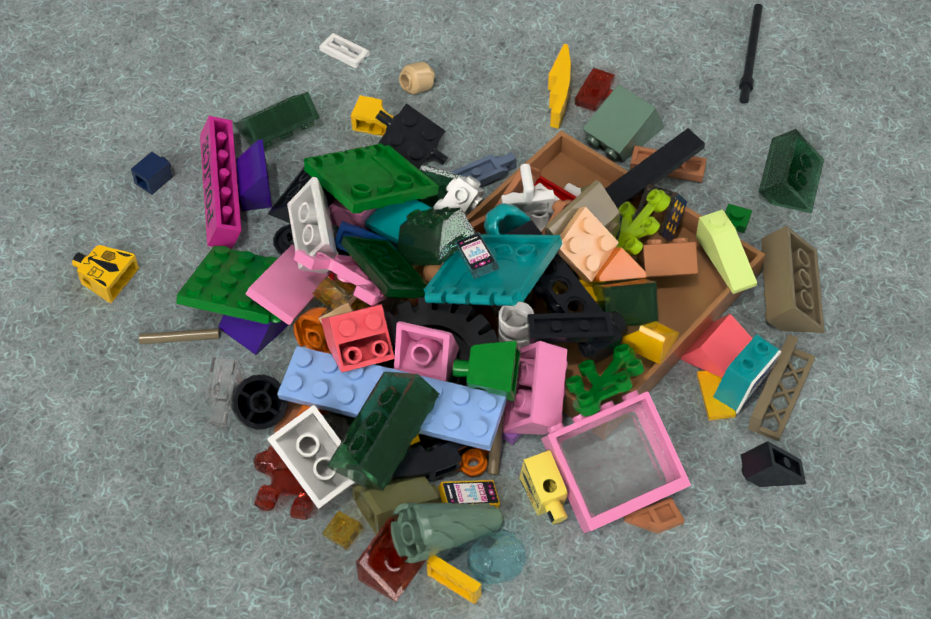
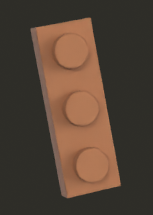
M634 146L630 170L656 152L657 149ZM693 156L667 175V177L702 183L707 158Z

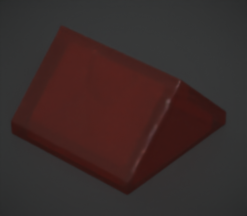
M391 517L356 561L359 581L396 602L426 560L408 563L405 562L408 559L407 556H399L392 540L391 522L395 520Z

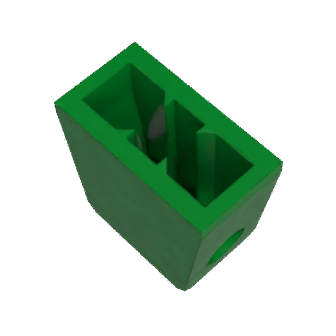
M517 341L473 345L469 360H454L453 375L455 377H467V385L471 389L484 390L488 393L504 396L507 401H515L521 354Z

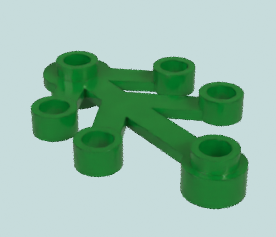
M621 344L615 347L613 361L601 376L596 372L597 369L593 360H585L578 365L581 376L588 379L592 388L589 391L584 389L585 385L580 375L571 376L566 380L565 383L569 392L574 393L576 396L573 402L575 411L579 412L581 416H591L600 410L602 400L632 388L633 384L630 377L640 375L645 370L642 360L637 359L632 347L628 344ZM620 368H626L625 370L617 373Z

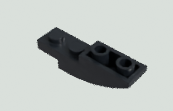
M452 441L446 444L440 442L433 445L428 450V453H426L421 444L416 447L408 446L398 453L399 456L391 460L386 458L377 462L373 466L374 469L371 470L370 479L371 481L425 476L430 481L460 469L463 460L461 456L468 450L475 449L476 447Z

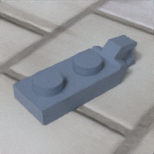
M512 152L501 157H494L491 154L451 171L449 178L452 181L454 178L471 176L481 183L479 186L481 187L506 176L510 170L517 168V159Z

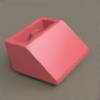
M382 305L366 307L321 319L327 346L340 372L395 359Z

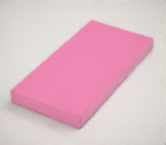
M293 244L246 292L248 297L288 325L315 298L313 293L331 279L328 276L332 273L331 271L322 274L299 270L297 261L293 260L296 253Z

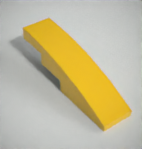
M563 44L548 75V90H551L549 108L552 109L550 127L557 129L560 128L569 97L571 60L568 44Z

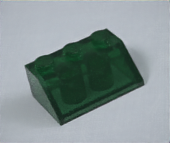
M307 91L284 99L233 124L250 146L257 140L263 139L264 148L273 145L271 140L280 137V140L286 139L294 135L293 130L299 127L301 130L310 128L315 125L313 121L320 117Z
M797 129L772 138L759 192L771 205L812 213L824 158Z
M461 207L430 208L422 211L416 209L406 216L407 220L400 225L397 250L411 266L441 265L460 249L457 241L475 235L476 232Z

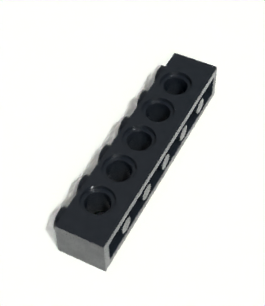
M532 220L505 233L506 235H543ZM556 253L544 271L549 274H542L533 287L536 296L543 298L550 313H571L570 311L603 312L567 264ZM557 291H561V292H564V293H563V294H558V293H556V292H557ZM612 323L614 334L612 341L576 343L581 355L584 358L593 360L597 364L614 354V348L622 344L623 336Z

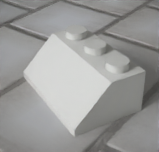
M312 177L287 204L295 251L304 250L312 257H316L317 252H320L334 259L338 255V251L336 250L334 230L331 224L330 208L328 207L327 197L316 177ZM298 263L299 270L326 274L329 269L310 270Z
M315 405L267 439L318 509L365 476L364 471Z

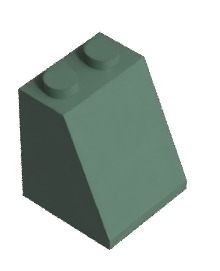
M618 84L585 125L583 131L587 136L586 141L595 148L601 146L605 149L604 152L608 157L613 160L619 158L625 162L632 156L634 146L642 147L659 133L664 126L655 107Z

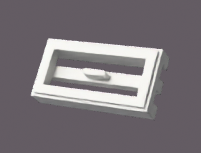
M334 33L319 46L321 52L354 68H357L359 63H362L364 58L370 55L369 50ZM334 41L340 44L341 46H337L331 42ZM348 49H350V50H352V51L358 53L359 55H356V54H354V53L348 51Z

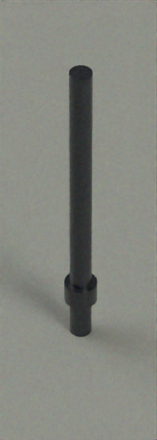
M759 3L754 5L744 72L739 83V89L741 90L739 101L743 104L748 103L750 91H752L754 85L752 76L763 6Z

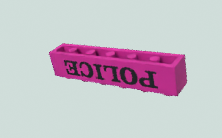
M208 116L200 133L207 246H226L232 249L241 233L232 120Z

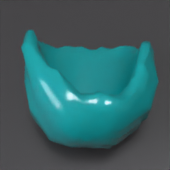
M502 203L486 214L484 228L486 234H505L530 221L531 218L515 205Z

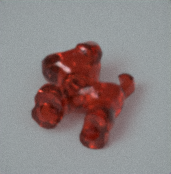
M271 445L266 450L256 454L253 458L254 468L258 472L269 476L271 484H263L258 489L254 505L261 510L271 511L281 495L296 496L297 498L293 501L290 509V517L307 520L313 511L314 502Z

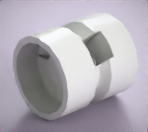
M518 302L515 306L501 307L499 311V342L517 341L519 348L530 345L527 316L528 314H534V312L527 303Z

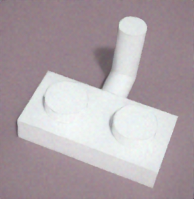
M522 164L520 172L524 188L523 193L512 192L507 195H501V204L515 205L527 215L553 212L552 206L555 199L553 190L534 191L530 165Z

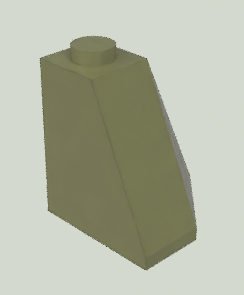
M425 476L362 482L351 485L353 500L380 542L392 536L391 522L398 521L399 514L393 515L397 506L409 502L440 503L439 500H441L439 489L435 484L430 485Z

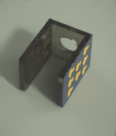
M647 184L635 218L648 204L646 200L647 195L654 189L663 190L671 200L659 235L667 242L672 241L687 201L677 192ZM654 211L649 215V217H653Z

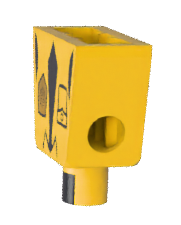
M102 245L96 246L88 256L78 252L72 260V265L78 268L77 273L81 284L109 303L114 301L139 270L135 254Z

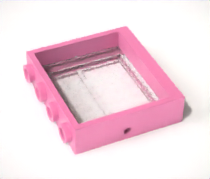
M637 390L622 396L624 402L614 405L613 401L603 404L599 413L592 416H581L580 414L572 418L574 424L564 427L563 422L548 428L549 434L541 438L546 451L550 450L567 489V498L584 533L593 531L691 486L648 391L640 395Z

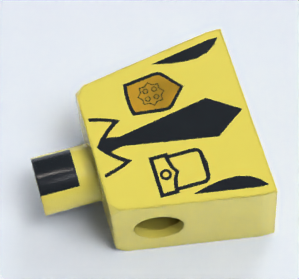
M548 450L524 459L519 480L537 515L547 513L552 524H558L566 520L568 516L563 506L568 493L551 451Z

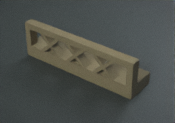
M788 334L781 349L782 352L769 375L748 425V430L779 441L816 357L795 349L798 337ZM792 356L808 361L806 366L795 370L790 362ZM793 376L797 387L786 390L781 381L784 378ZM784 396L788 407L776 410L772 403L773 399ZM775 417L779 425L777 432L762 427L763 421Z

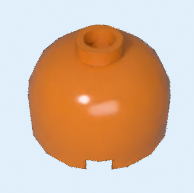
M314 307L303 313L293 325L294 335L300 347L305 345L308 349L331 354L327 346L323 325L318 319L327 307Z

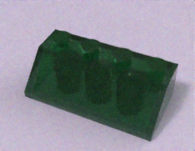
M384 371L327 464V467L365 488L383 491L390 483L400 461L406 456L407 449L414 437L420 432L425 418L434 408V403L440 393L419 374Z

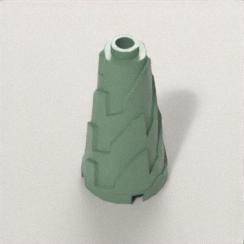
M403 503L397 506L393 512V515L399 514L398 521L391 522V534L399 556H407L408 559L405 562L415 563L427 560L428 557L439 555L445 550L462 546L465 542L494 534L503 523V514L498 508L489 503Z

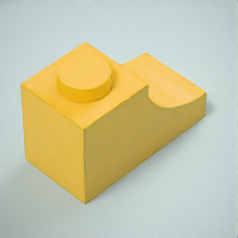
M360 95L351 113L352 130L383 136L387 126L375 117L380 110L392 118L394 116L383 109L381 99Z

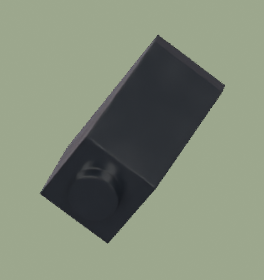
M769 441L741 454L743 476L747 481L759 487L806 484L801 459Z

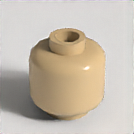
M415 62L406 65L399 76L401 87L410 94H418L430 90L435 79L433 69L425 62Z

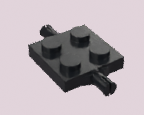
M407 103L400 113L393 118L382 110L375 117L387 126L386 132L378 144L389 145L416 168L420 169L424 162L431 157L442 165L448 159L446 155L437 150L438 143L446 131Z

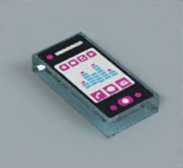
M480 232L455 242L456 249L473 279L499 269L495 257Z

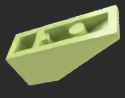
M723 209L699 217L696 238L731 292L735 294L757 286L756 278L737 231Z

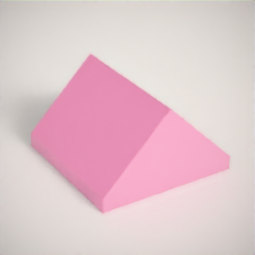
M399 321L396 327L394 369L448 382L459 346L450 332Z

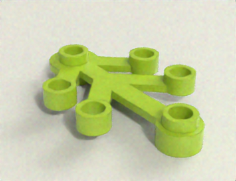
M654 189L647 195L646 200L648 204L633 222L632 218L636 208L630 202H625L619 207L618 210L623 218L619 239L617 240L619 243L616 247L623 248L629 255H636L643 247V243L638 238L648 234L652 235L658 231L660 223L654 217H649V215L653 211L656 213L664 211L670 204L671 199L663 190Z

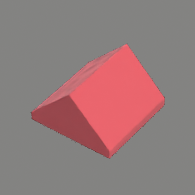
M728 314L714 321L682 355L681 360L723 378L727 367L753 338L731 314Z

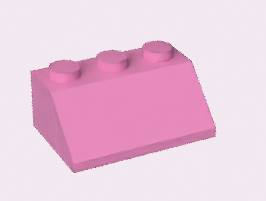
M538 341L520 348L515 401H507L504 408V433L545 435L548 434V428L563 421L562 406L565 395V371L568 365L566 360L567 349Z

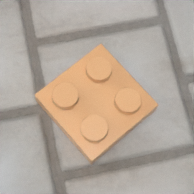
M580 207L561 233L563 245L557 253L584 282H592L619 242L587 207Z

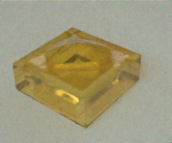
M338 510L322 535L347 550L363 526L360 522Z

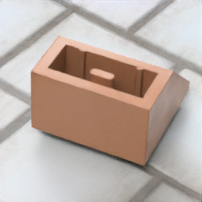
M688 238L672 239L668 244H662L661 239L647 240L646 243H643L641 251L636 254L638 264L646 272V278L698 274L696 242H688Z

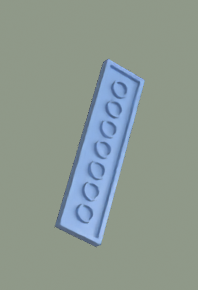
M296 346L277 393L279 399L310 407L315 405L318 409L414 431L419 434L488 451L491 450L507 402L506 397L488 393L484 390L471 389L467 386L374 364L340 372L332 354Z

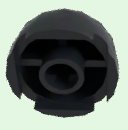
M265 374L251 375L243 379L235 387L231 397V409L236 419L245 427L254 430L267 429L278 424L284 417L288 402L279 399L277 395L281 383Z

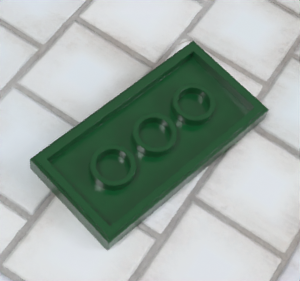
M354 236L343 237L341 245L384 296L414 299L425 297L424 289L428 283L389 240Z

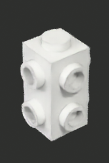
M471 176L454 178L446 188L448 193L445 198L439 199L433 209L436 210V213L439 211L451 213L454 216V228L483 201L481 196L485 191L479 187L481 183Z

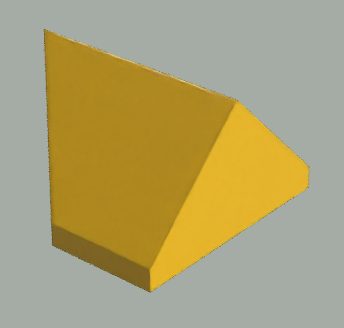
M654 321L641 325L638 331L623 336L622 344H628L634 349L635 353L661 364L678 338L679 332Z

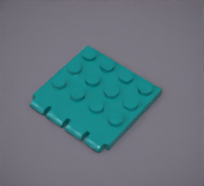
M466 234L463 239L475 234ZM479 234L495 262L472 270L459 246H457L425 287V302L471 303L472 305H493L495 303L497 306H515L518 302L525 300L563 245L561 236Z

